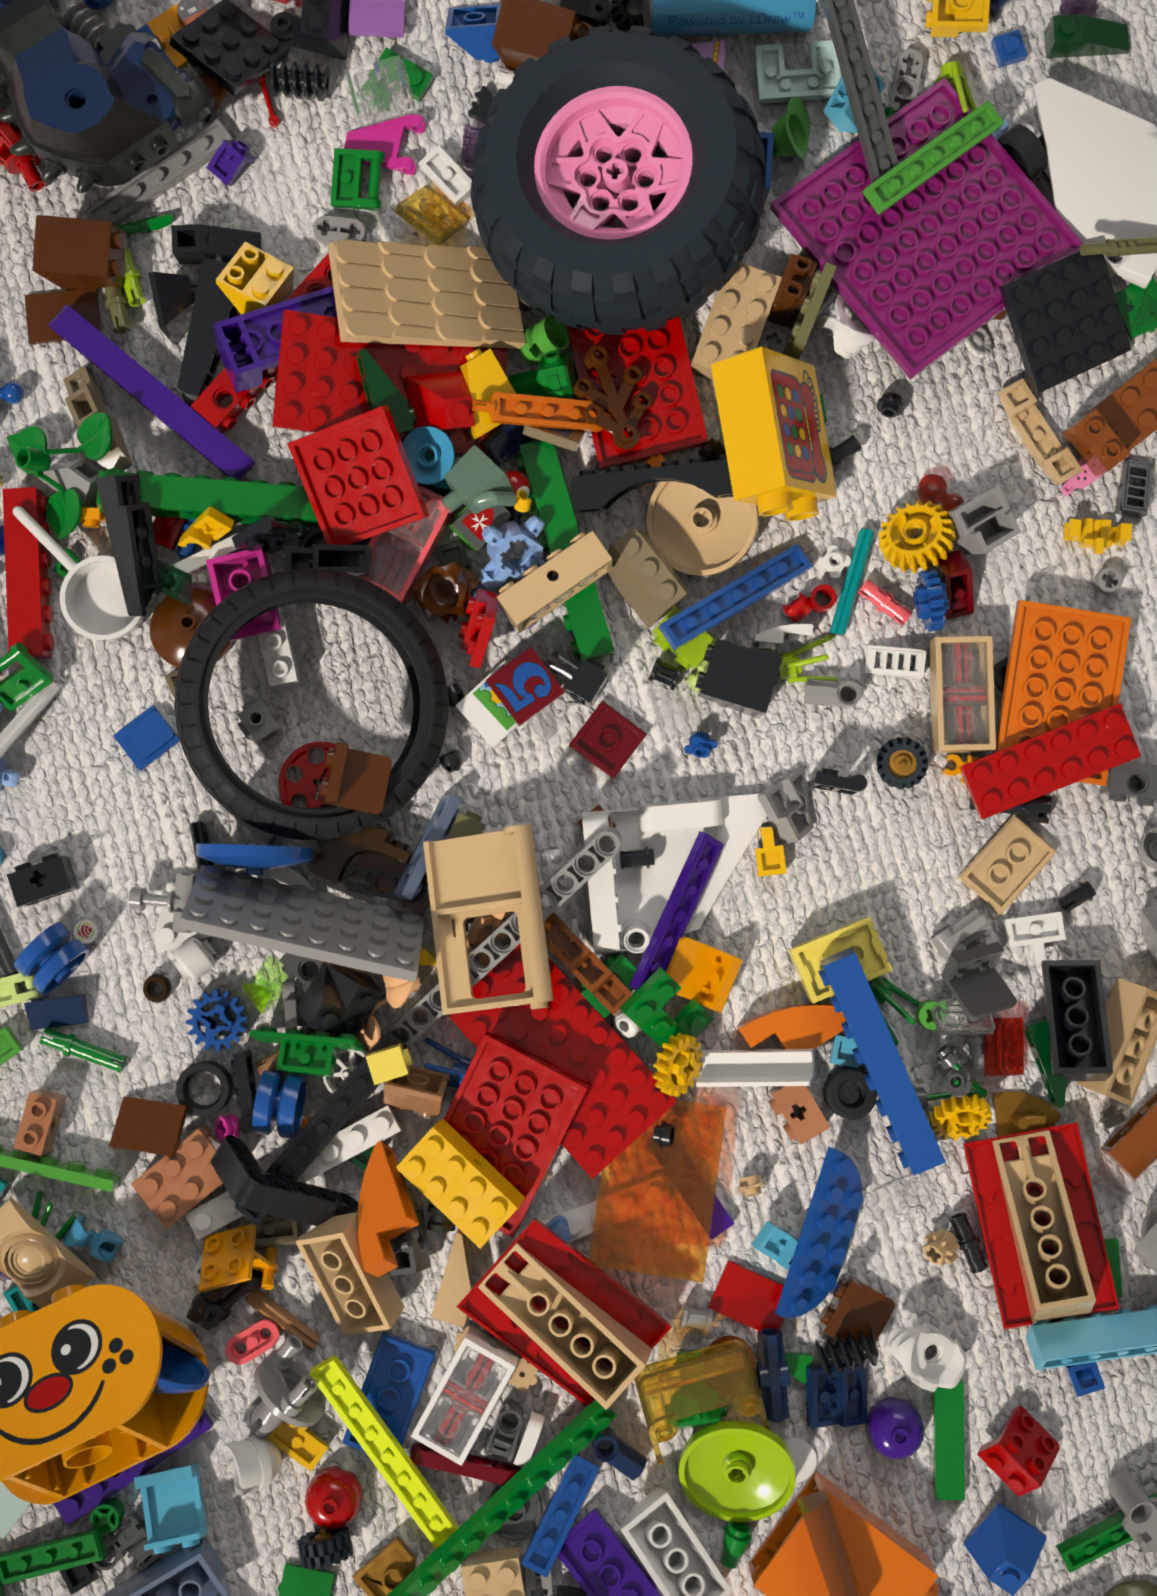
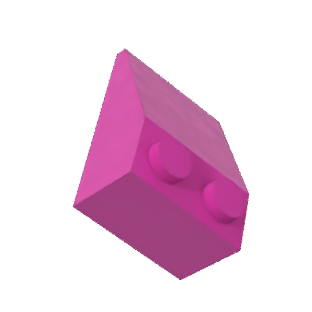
M263 548L257 551H240L206 560L216 606L242 586L272 574L268 554ZM278 608L253 619L239 630L229 642L280 630L281 624Z

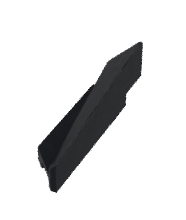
M209 257L202 259L177 386L179 390L198 397L201 395L203 386H209L212 383L221 359L215 343L214 323L235 317L238 313L236 307L216 284V278L227 266V263Z
M139 474L96 478V483L128 615L146 616L148 613L146 611L147 605L152 597L158 596L162 589L150 502L140 503Z

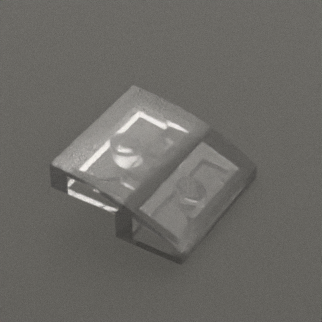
M402 55L389 57L345 71L360 128L417 113Z
M1051 1467L1040 1488L1020 1497L1002 1480L1003 1506L1038 1528L1041 1532L1069 1528L1065 1469Z

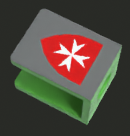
M465 506L447 526L472 551H478L486 543L482 536L483 530L487 526H494L499 529L511 517V513L504 506H497L485 509L478 514H473Z

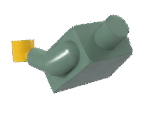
M476 445L472 446L463 457L455 458L452 469L445 475V480L451 492L442 498L441 502L450 513H453L463 504L473 514H478L485 509L497 506H514L519 512H528L530 510L532 500L527 498V492L520 489L515 494L506 473Z

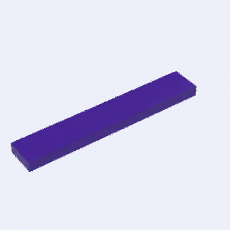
M701 831L698 833L652 934L649 945L629 987L636 991L659 967L665 972L667 971L678 941L683 937L724 846L723 843L709 834Z

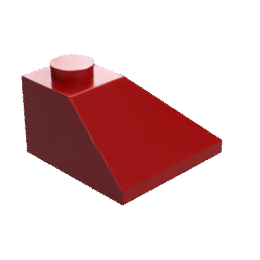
M462 371L406 376L409 407L413 408L416 416V424H413L414 429L430 426L442 431L469 429L475 426L472 396Z

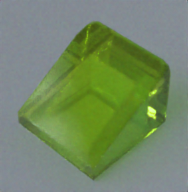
M253 982L245 983L243 989L262 1014L267 1013L275 996L274 991Z

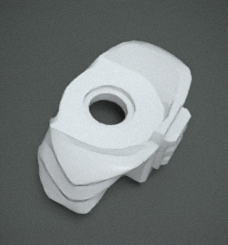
M833 286L827 300L818 312L815 326L831 329L834 337L835 352L844 358H850L853 353L857 352L864 345L873 342L876 338ZM844 307L850 310L848 315H846Z
M927 1322L922 1324L915 1323L914 1327L892 1330L885 1344V1350L902 1364V1369L908 1374L911 1381L928 1391L934 1392L938 1387L948 1389L956 1387L966 1369L967 1357L960 1343ZM930 1345H936L937 1353L935 1357L927 1360L925 1358L926 1349Z

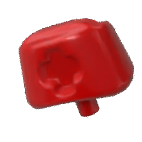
M799 593V597L788 606L783 605L784 612L791 622L800 621L812 611L813 606L808 596Z

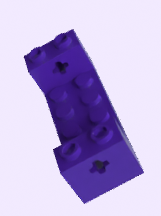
M333 286L214 323L215 343L236 393L263 385L262 371L278 366L284 309L337 318Z

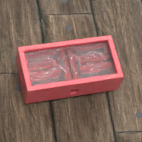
M419 484L420 492L430 516L372 536L368 545H371L370 575L360 577L381 587L405 606L412 595V588L421 578L448 527L447 525L456 512L455 510L453 513H450L441 502V499L444 497Z

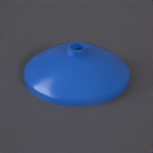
M162 1342L161 1370L153 1392L179 1394L194 1392L203 1388L210 1377V1372L206 1365L191 1353Z

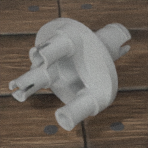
M295 1335L288 1336L286 1341L277 1350H273L255 1370V1386L262 1401L249 1415L247 1426H253L257 1420L262 1421L263 1424L254 1434L259 1438L269 1436L282 1421L297 1427H311L325 1413L326 1397L319 1389L317 1382L309 1375L310 1372L292 1360L303 1349L302 1341Z

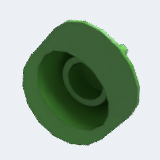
M794 96L789 100L786 115L772 126L771 133H774L773 155L775 157L783 156L789 158L798 156L800 159L807 157L810 120L807 108L799 97Z

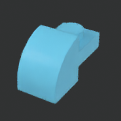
M767 1221L751 1245L789 1270L799 1239L782 1227H777Z

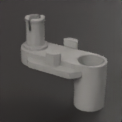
M1120 1472L1110 1479L1108 1490L1125 1514L1122 1526L1144 1553L1155 1552L1157 1555V1497L1149 1498L1131 1473Z

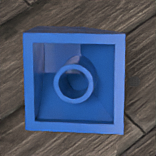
M502 4L450 7L445 26L446 35L476 60H484L487 63L499 61L500 57L492 46V40Z
M997 1502L966 1537L964 1546L986 1577L1014 1596L1031 1577L1047 1537L1046 1534Z

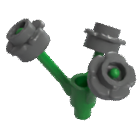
M946 1044L936 1052L938 1057L935 1063L937 1065L940 1064L944 1070L950 1067L954 1068L948 1072L947 1080L944 1081V1087L947 1092L926 1094L924 1087L916 1088L913 1085L923 1110H927L928 1101L951 1098V1096L961 1098L967 1095L971 1097L975 1094L978 1095V1098H986L987 1089L980 1087L978 1082L973 1081L971 1075L957 1063L962 1058L961 1053L958 1051V1046Z

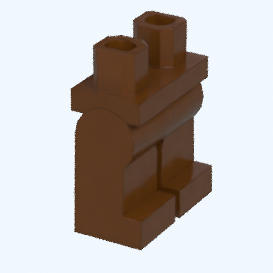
M790 254L773 301V307L768 318L769 322L793 330L817 266L816 262L800 255Z

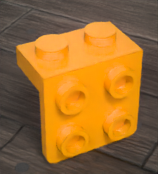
M683 936L678 941L666 973L681 987L676 995L689 1000L694 998L699 1004L722 1013L743 960Z

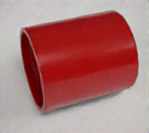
M822 584L814 588L809 595L813 606L812 611L817 614H824L832 608L836 602L837 595L831 586ZM817 593L826 594L829 604L826 606L819 605L815 600V595Z

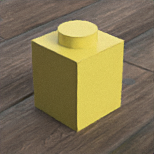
M402 1043L370 1052L366 1056L374 1085L409 1074V1066L413 1065L411 1053L408 1048L403 1049Z

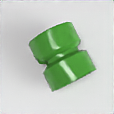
M552 315L543 318L535 325L524 329L523 333L526 344L521 349H518V352L528 364H539L541 358L546 353L554 350L561 352L568 347L569 336L563 323L556 321Z

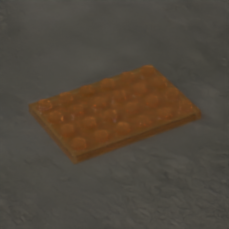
M678 1100L602 1170L589 1257L591 1262L598 1267L704 1282L726 1107ZM662 1120H666L668 1124L675 1125V1139L672 1147L660 1149L658 1143L653 1141L654 1128L656 1125H661Z

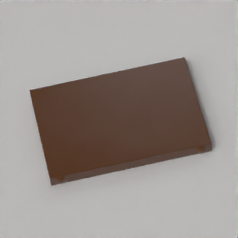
M97 288L24 295L30 345L65 341L48 324L66 304L101 332Z
M123 1096L109 1146L114 1149L120 1148L163 1155L169 1158L175 1157L189 1107L184 1104L178 1105Z

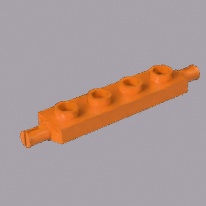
M493 392L489 401L473 399L472 405H475L472 407L474 412H489L491 423L600 432L603 429L596 424L587 423L583 418V412L587 406L595 404L592 401ZM600 407L602 415L614 421L612 413L605 412V409ZM589 411L591 417H596L595 412Z

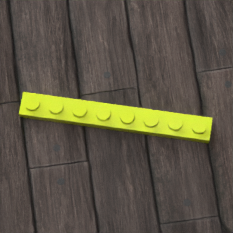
M336 1354L312 1367L309 1375L317 1382L319 1389L431 1544L437 1549L459 1528L456 1521Z

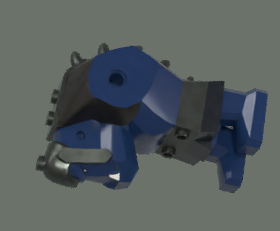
M0 0V88H8L11 103L7 104L8 109L0 112V121L3 123L14 122L16 126H19L22 132L19 135L21 139L13 144L9 151L16 156L32 154L34 157L37 155L46 165L41 174L43 181H52L60 174L65 175L67 173L79 178L76 187L78 193L87 192L93 184L103 187L125 184L180 147L175 136L182 128L188 130L200 122L203 125H208L216 119L217 114L213 110V95L204 79L196 71L188 73L186 70L180 71L163 53L157 38L147 32L129 33L106 65L92 45L79 35L70 32L68 25L61 15H56L52 6L58 0Z

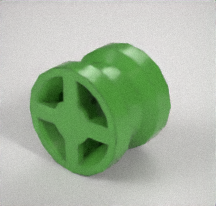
M923 1001L915 1010V1018L923 1028L937 1030L946 1023L947 1011L938 1002Z

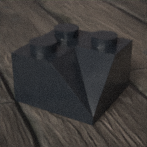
M323 962L296 1010L311 1028L338 1036L340 1034H351L358 1037L383 992L369 975Z

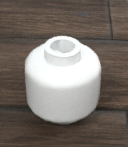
M193 937L175 950V960L172 963L186 980L189 977L198 980L215 967L216 961L213 955L217 952L207 939L201 942L198 938Z

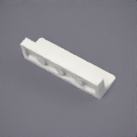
M813 1049L700 1050L704 1052V1055L700 1058L703 1066L700 1067V1077L696 1081V1087L810 1086L815 1078Z

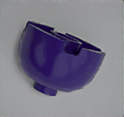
M887 1397L879 1400L870 1408L865 1430L871 1445L880 1454L890 1459H904L912 1456L921 1447L924 1440V1423L919 1411L911 1402L896 1399V1397Z

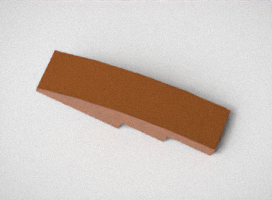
M553 912L544 921L548 949L616 1017L622 1011L620 1007L633 993Z

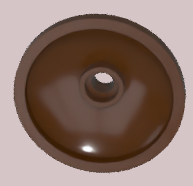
M202 588L180 589L166 596L154 610L150 621V638L156 652L170 665L180 668L182 657L193 634L205 617L216 607L213 592ZM186 620H193L190 627H184ZM232 641L228 642V644L225 646L222 653L218 657L217 662L227 653L232 644Z

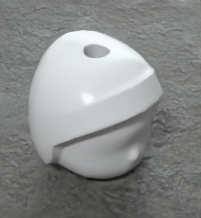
M622 1011L615 1017L614 1029L623 1037H634L642 1030Z

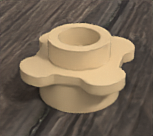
M761 1175L749 1176L738 1180L740 1185L738 1193H744L745 1197L759 1195L762 1193L761 1189L766 1187V1183L762 1182Z

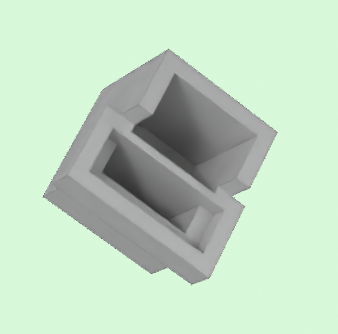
M1000 484L989 487L948 511L951 521L955 525L956 541L964 555L986 554L1021 533L1013 513L1008 512L1011 509Z

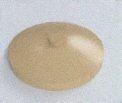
M660 482L655 488L648 504L646 525L649 539L672 568L690 575L710 576L729 570L746 556L758 532L759 513L757 505L734 501V497L717 499L704 490L690 484Z

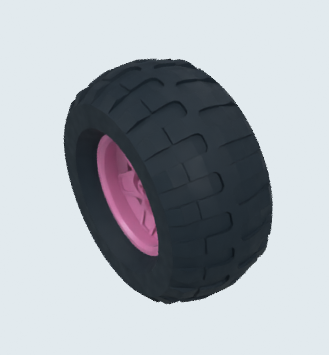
M599 26L589 29L590 36L570 41L569 37L565 36L548 45L549 53L543 55L538 60L529 57L514 71L513 82L507 89H499L489 106L487 123L480 128L472 163L474 177H472L471 202L481 240L496 270L504 281L508 282L515 289L522 300L540 312L551 314L555 317L556 321L581 330H586L587 328L598 329L599 332L609 335H626V330L645 328L646 332L665 327L667 321L682 314L685 317L689 316L706 303L707 297L715 290L720 291L740 267L741 258L751 248L760 227V217L766 199V163L763 143L751 107L744 97L738 94L735 84L730 77L710 57H702L698 50L693 48L692 44L673 35L669 39L659 37L652 28L631 26L629 32H613L611 26ZM655 148L664 158L652 157ZM604 157H611L606 163L600 162ZM630 158H640V160L635 163L628 162ZM587 181H596L592 186H584ZM645 181L653 182L649 187L640 186ZM566 192L580 195L574 209L571 208L567 201ZM666 192L664 199L653 212L650 202L656 200L661 193ZM602 204L609 205L608 208L603 211L596 210V208ZM631 204L637 206L633 211L625 210ZM616 217L624 225L621 228L601 227L611 224Z

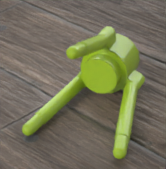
M952 61L941 66V76L936 78V83L943 78L949 82L958 93L964 113L968 111L967 102L972 111L977 109L967 84L966 74L963 73L962 63Z
M827 635L791 652L782 653L780 658L783 659L778 672L780 680L787 679L788 684L806 682V679L837 682L838 679L836 677L797 675L802 673L801 666L828 660L829 655L825 654L800 660L799 656L795 657L834 639L835 635Z

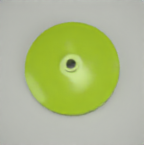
M722 1421L700 1429L686 1442L680 1455L679 1480L688 1499L706 1514L730 1522H751L773 1515L788 1502L795 1488L796 1467L789 1447L774 1432L751 1422Z

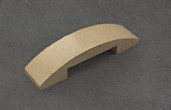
M1023 378L998 392L1002 406L1024 446L1044 473L1057 486L1083 471L1069 448H1063L1036 407L1037 399Z

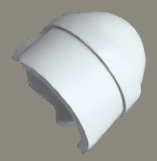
M252 1436L244 1440L223 1444L220 1447L222 1452L229 1451L233 1457L228 1462L226 1469L233 1473L235 1489L243 1494L242 1499L268 1487L280 1471L282 1458L279 1448L267 1439Z

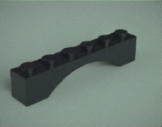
M726 454L718 455L716 461L706 462V457L689 459L688 464L678 465L677 460L661 462V467L651 468V464L645 463L634 465V470L623 471V467L606 468L607 473L596 474V470L579 471V476H571L573 511L579 513L608 510L628 492L657 482L690 484L704 490L717 499L733 497Z

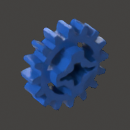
M934 569L920 571L918 573L919 578H917L918 586H915V591L913 592L916 616L918 619H922V623H924L925 629L928 632L944 629L943 623H945L944 615H947V610L949 609L946 585L944 582H940V577H938L937 571Z
M214 989L212 997L207 991L202 993L203 1001L198 998L193 1000L197 1007L187 1010L193 1016L192 1019L186 1020L185 1023L193 1026V1029L188 1034H196L198 1036L195 1040L196 1045L204 1041L205 1050H209L215 1045L216 1052L222 1051L223 1044L227 1049L233 1047L232 1040L236 1042L242 1040L239 1032L248 1031L243 1022L250 1020V1017L243 1016L242 1014L247 1009V1006H239L237 1004L241 997L236 996L231 999V991L227 990L221 996L220 990ZM218 1001L214 1009H203L210 1002ZM230 1007L234 1011L236 1019L232 1018L229 1012ZM220 1014L219 1019L226 1024L215 1026L216 1021L209 1016L213 1017ZM200 1021L203 1022L205 1026V1033L201 1028ZM221 1031H232L226 1038L218 1039Z

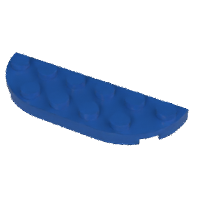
M829 1146L775 1312L783 1318H794L808 1313L817 1307L829 1292L836 1287L837 1278L840 1274L860 1207L863 1203L862 1183L855 1163L845 1153Z

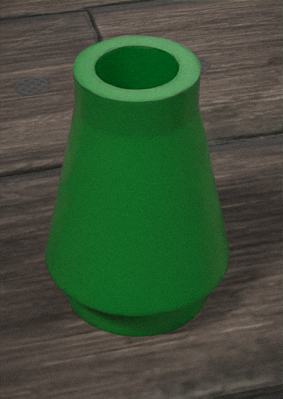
M729 1522L724 1527L721 1564L727 1568H737L740 1558L752 1539L750 1534L751 1528L744 1522Z

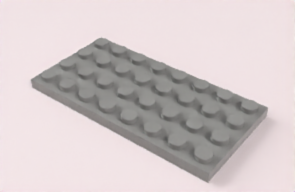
M201 865L181 915L178 929L415 982L419 967L425 917L413 911L403 912L394 910L383 904L372 905L364 903L357 898H342L327 891L316 892L308 890L301 885L291 886L279 883L271 878L260 879L251 875H245V872L235 873L223 870L215 865Z

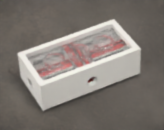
M470 1326L411 1437L462 1466L516 1368L520 1355L508 1346Z

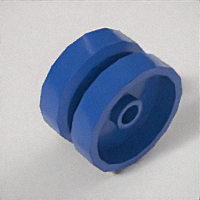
M61 922L51 925L40 933L14 962V968L23 977L34 975L32 985L42 995L48 994L61 985L82 964L89 954V949L80 940L69 942L71 931Z
M263 1071L258 1084L253 1110L252 1126L255 1134L270 1135L277 1125V1132L280 1137L294 1139L297 1136L305 1104L306 1076L290 1074L283 1084L280 1072Z

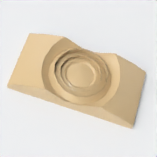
M12 1197L0 1206V1271L16 1283L26 1299L43 1308L52 1304L51 1295L57 1290L76 1284L85 1286L94 1278L95 1273Z

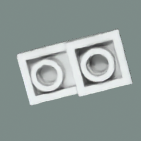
M790 624L765 630L754 636L752 645H759V650L775 651L776 647L780 648L782 646L784 637H788V642L804 643L805 639L809 640L813 634V624Z

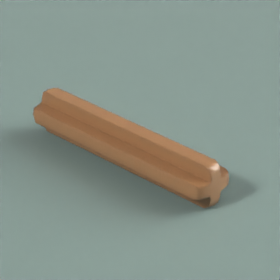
M259 1289L252 1290L247 1295L245 1300L248 1304L273 1321L289 1335L297 1336L309 1350H312L319 1342L320 1336Z

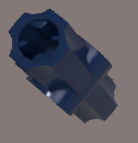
M763 1328L757 1331L759 1353L757 1378L762 1392L763 1417L767 1421L782 1422L789 1418L787 1387L790 1385L788 1365L784 1356L783 1332L781 1329Z

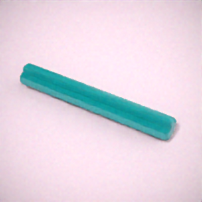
M861 528L858 533L851 563L847 570L830 628V633L837 636H843L846 633L875 535L874 531Z

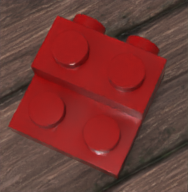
M479 588L475 598L469 597L465 613L470 614L468 622L462 621L458 638L463 639L461 649L471 655L469 666L481 668L496 620L497 596L500 595Z

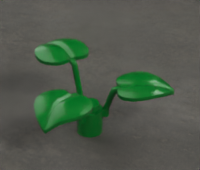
M95 413L82 422L77 432V438L82 444L79 447L47 449V438L44 431L35 426L25 428L16 434L6 437L17 467L27 474H34L35 477L43 479L58 489L59 492L51 495L48 500L46 515L50 527L59 540L66 538L77 527L82 514V502L76 490L69 489L65 491L62 485L43 474V471L48 470L51 465L49 455L80 453L85 450L87 458L91 460L102 459L109 452L112 443V425L107 413Z

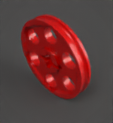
M312 742L299 747L288 756L281 768L278 780L279 793L283 804L293 806L292 799L297 794H303L307 797L308 805L306 808H319L323 804V795H318L317 800L315 799L318 793V786L314 784L315 779L320 780L324 776L326 768L328 770L325 777H329L330 767L325 766L329 748L334 749L336 744ZM314 748H319L324 752V760L320 764H312L308 758L309 752ZM294 766L299 767L303 772L302 779L296 783L289 781L287 778V771Z

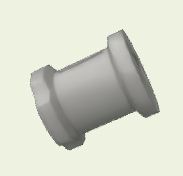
M684 1303L679 1329L684 1330L687 1327L702 1331L703 1335H708L713 1318V1309L705 1311L690 1307L689 1303Z

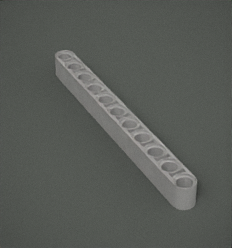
M606 827L600 830L540 886L541 895L550 896L553 902L551 906H542L544 921L617 854L622 843V836L617 829ZM603 836L613 837L616 841V846L611 849L603 847L600 841ZM584 855L591 856L594 859L595 865L592 868L583 867L579 860L580 857ZM562 875L570 876L573 879L574 885L563 887L559 882V877ZM512 912L468 953L472 987L520 944L518 918L515 912ZM499 933L507 934L511 939V943L508 945L501 944L497 939V935ZM477 953H486L490 957V962L487 964L479 962ZM439 981L403 1013L390 1028L396 1036H398L396 1029L402 1028L406 1030L409 1037L399 1038L408 1046L443 1015L441 1000L436 995V992L440 991ZM416 1010L426 1011L429 1019H420L416 1014Z

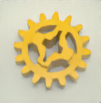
M678 1033L676 1037L670 1036L669 1044L665 1042L662 1044L664 1050L662 1053H657L658 1059L653 1067L657 1068V1072L653 1075V1078L658 1080L655 1086L661 1089L660 1092L680 1097L681 1093L687 1094L688 1086L694 1087L693 1080L695 1077H700V1067L703 1066L700 1058L704 1055V1052L699 1051L702 1044L696 1042L697 1038Z
M976 1094L971 1097L965 1095L961 1098L951 1096L947 1100H941L942 1105L933 1106V1112L928 1113V1121L935 1136H942L943 1140L953 1138L954 1141H957L962 1136L968 1139L971 1136L980 1134L979 1129H987V1123L992 1122L991 1116H993L984 1097L979 1099Z

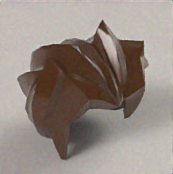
M451 562L448 565L430 567L412 588V598L415 605L422 609L428 622L439 618L447 624L450 618L455 622L458 616H464L465 602L471 597V591L478 584H481L479 578L472 572L473 570L465 568L456 562Z

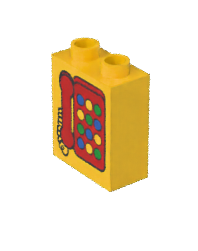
M759 347L711 364L734 501L757 505L759 516H774L784 513L786 521H800L819 515L818 502L837 497L814 365L764 347Z

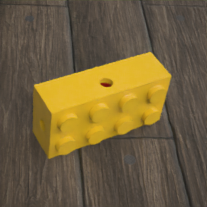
M443 1118L427 1132L395 1167L480 1249L526 1199Z

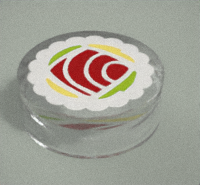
M84 917L78 919L73 924L71 934L74 940H80L85 946H89L100 940L102 927L96 919Z

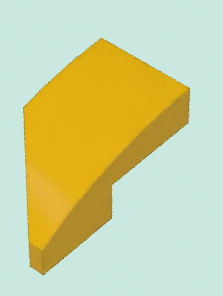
M210 506L184 532L179 539L178 545L187 547L188 543L201 545L203 549H210L213 541H217L232 530L234 520Z

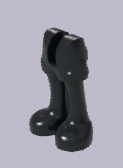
M252 1269L251 1280L238 1283L224 1298H221L222 1295L232 1285L199 1292L192 1300V1305L186 1315L187 1319L195 1324L201 1322V1327L208 1331L217 1327L231 1315V1307L248 1292L261 1288L263 1273Z

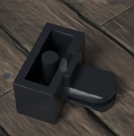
M553 650L550 656L571 669L572 672L570 673L550 660L545 662V666L567 680L562 687L566 695L590 709L608 681V673L605 671L606 667L594 659H591L590 662L583 659V661L575 663Z

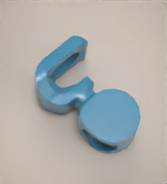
M82 1214L78 1215L63 1241L64 1244L67 1246H89L90 1255L103 1262L112 1263L124 1242L123 1238L107 1229H102L99 1233H96L93 1229L86 1231L83 1226L86 1218Z

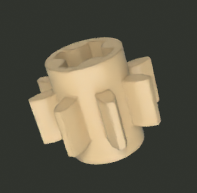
M940 1228L936 1233L931 1231L924 1237L927 1243L922 1248L926 1258L931 1263L939 1264L942 1267L946 1262L951 1265L958 1258L955 1252L960 1246L958 1245L957 1238L951 1232L943 1231Z

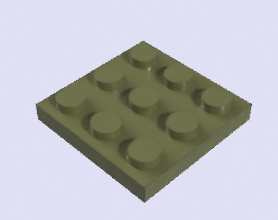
M826 262L822 272L816 270L784 350V355L800 359L837 266Z

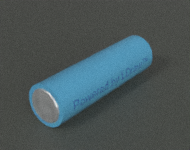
M643 0L644 27L652 28L659 37L673 35L696 36L810 32L815 16L818 13V0Z

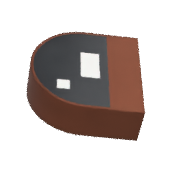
M181 0L177 5V18L181 25L185 27L207 10L199 0Z

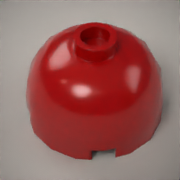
M338 1466L323 1468L316 1473L306 1488L304 1502L306 1512L312 1522L321 1528L329 1530L343 1528L352 1522L361 1509L364 1495L361 1482L353 1472L340 1469Z

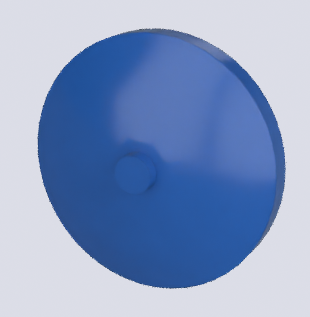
M196 844V856L220 865L246 869L245 875H263V870L287 868L313 860L314 848Z

